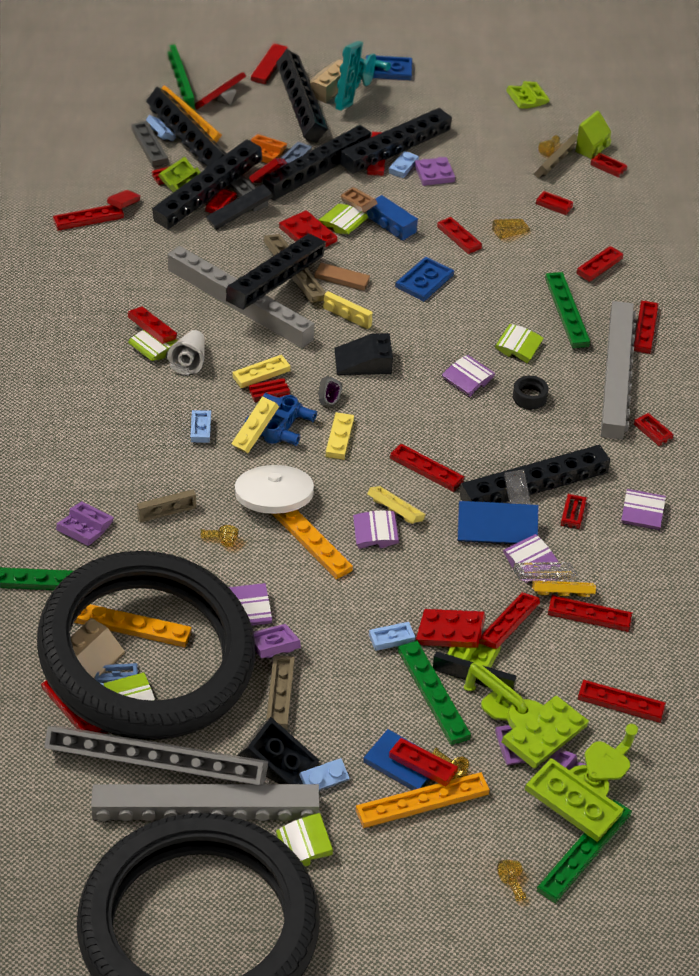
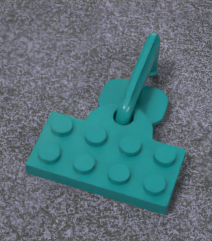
M356 41L345 46L342 56L344 58L340 66L341 76L337 83L338 94L335 97L336 110L342 111L353 105L356 88L361 83V80L363 86L371 84L375 67L382 68L385 71H388L391 67L390 62L376 60V54L374 53L370 54L367 59L361 58L363 42Z

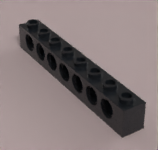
M286 49L276 62L278 71L289 96L288 98L291 101L303 137L307 141L311 140L317 143L328 130V127L300 56Z
M158 86L154 89L146 100L150 106L149 109L158 114L157 117L161 121L166 122L165 126L174 131L173 134L177 138L182 139V144L191 148L189 151L198 156V160L202 164L207 165L206 168L227 154L168 92Z
M440 107L342 150L340 164L352 174L357 173L383 159L386 160L450 131L452 117Z
M358 125L264 176L263 184L272 193L273 198L271 199L275 201L340 165L341 151L371 138V131L362 125Z
M248 139L240 143L152 208L154 221L167 230L172 228L221 190L225 189L231 182L236 181L241 175L262 161L261 147Z
M311 234L300 238L229 284L226 288V302L244 310L322 258L326 241Z
M599 444L461 483L459 497L462 501L505 503L607 474L610 458Z

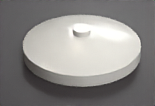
M266 465L253 468L243 473L235 483V496L239 503L248 509L261 513L276 514L297 510L309 503L314 494L313 480L308 474L297 468L284 465Z

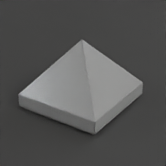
M232 89L221 93L216 99L217 102L231 105L236 90Z

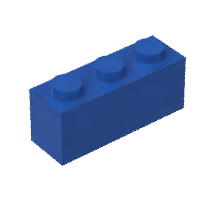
M383 195L375 198L378 204L367 211L370 220L402 241L417 232L418 218Z

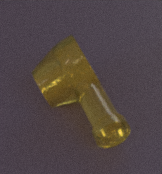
M554 135L551 140L540 142L538 147L539 153L551 156L555 151V145L560 141V137Z
M223 525L219 530L201 529L200 534L201 539L220 538L223 546L232 547L238 538L239 529L232 525Z
M436 747L433 750L432 754L458 766L457 773L452 779L467 776L470 765L467 758L460 756L452 760L439 751V748Z
M508 859L499 861L497 872L501 881L509 884L517 902L525 899L526 894L517 881V878L523 873L521 863L517 860Z

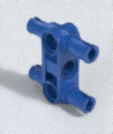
M265 393L263 397L277 403L279 408L261 433V436L264 437L267 443L274 444L285 441L297 446L300 441V434L288 431V429L298 417L314 422L317 417V411L303 407L293 395L278 398Z

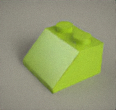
M597 110L579 125L575 152L590 159H593L603 149L609 147L611 143V130L600 111Z

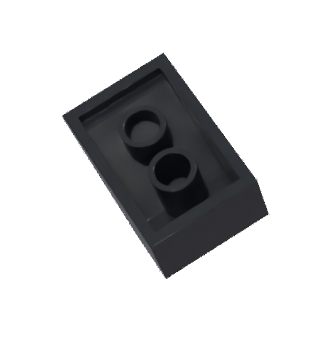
M371 333L334 348L337 375L392 374L393 355L390 333Z
M272 717L268 718L258 727L237 754V756L268 761L266 777L278 784H303L300 773L314 768L320 761Z

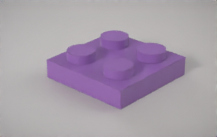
M447 157L415 161V168L423 186L455 182V175Z
M286 624L253 632L255 651L261 658H270L275 654L289 653L294 651V649L301 648L299 638Z

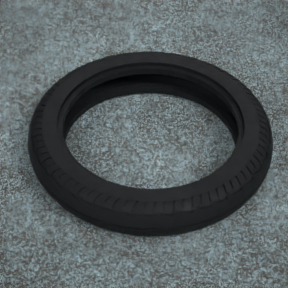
M154 551L114 553L92 560L73 571L59 583L48 598L41 613L37 630V649L40 664L45 678L58 698L76 715L95 727L119 736L134 739L159 740L176 738L211 725L224 716L242 696L250 681L255 662L253 628L243 605L232 590L222 580L202 566L178 556ZM144 588L170 593L192 604L210 621L221 644L222 663L213 677L200 688L186 695L166 700L131 698L103 686L81 665L74 652L70 635L75 620L95 600L116 591Z
M189 813L170 816L144 825L117 842L100 859L85 883L77 913V937L82 958L91 976H151L137 967L121 949L113 931L116 909L127 889L146 871L165 861L189 855H213L237 861L258 873L271 886L278 897L284 914L281 934L270 953L257 966L241 976H303L316 948L320 927L319 904L313 882L305 866L297 855L275 835L258 825L236 817L214 813Z

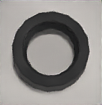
M531 375L522 376L514 383L512 398L522 408L538 409L547 402L549 387L542 378ZM524 389H533L538 391L540 394L530 396L522 393L521 391Z

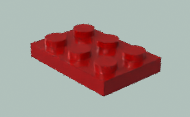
M307 210L279 222V228L295 242L307 234L326 241L325 247L337 242V236Z
M424 609L416 641L420 645L478 648L486 618L485 611Z

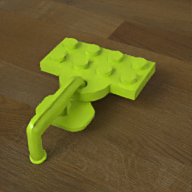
M474 662L470 665L464 689L466 691H474L476 689L475 680L478 678L493 690L482 699L481 708L495 720L508 721L512 730L503 736L501 743L532 768H537L588 726L589 720L557 695L544 705L534 700L522 699L518 693L480 663Z
M628 724L625 728L626 734L623 741L615 749L605 742H594L585 751L586 765L575 766L568 770L550 758L526 784L524 790L598 842L624 811L621 806L606 797L609 791L608 780L621 779L629 770L630 761L624 755L631 748L635 735L638 733V727L635 724Z

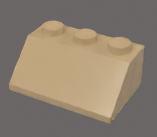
M337 60L328 65L310 80L317 100L326 103L338 93L337 83L341 76L340 66L343 60Z
M90 618L71 636L76 657L94 679L98 671L99 676L106 672V669L103 668L105 665H113L125 653L108 627L93 618Z

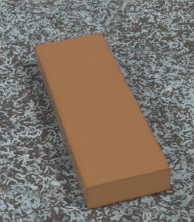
M352 187L340 196L342 201L363 213L378 204L375 198L355 187Z
M320 263L315 272V278L363 291L370 281V275L325 263Z

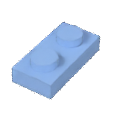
M152 115L147 117L146 121L150 124L151 129L158 132V136L161 139L174 141L176 136L160 119Z
M404 151L389 167V174L404 178L415 166V161L419 160V156Z
M192 410L191 442L210 443L211 411Z
M409 622L369 630V637L375 651L415 641V635Z
M340 758L300 773V778L303 784H319V791L348 781L349 775Z

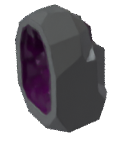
M323 377L318 391L319 403L324 407L334 405L339 400L342 383L333 377Z

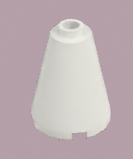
M190 331L170 347L167 359H169L170 367L175 372L182 375L196 374L204 364L205 338L200 331Z

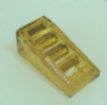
M523 219L493 220L492 230L499 239L530 231V228Z

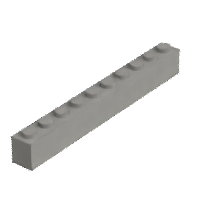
M181 246L168 253V271L300 348H304L314 340V323L266 295L242 310L226 302V288L229 284L236 281L237 278Z
M612 301L600 437L623 440L624 432H628L629 421H626V419H629L630 408L627 407L630 406L631 396L628 394L631 393L632 383H628V381L631 382L632 371L629 369H632L633 358L630 357H633L634 346L631 345H634L635 334L632 333L635 332L636 325L634 323L636 319V311H633L634 303Z
M57 725L47 727L44 748L256 785L265 784L268 761Z
M93 784L92 820L152 821L189 813H214L243 820H298L319 813V784Z

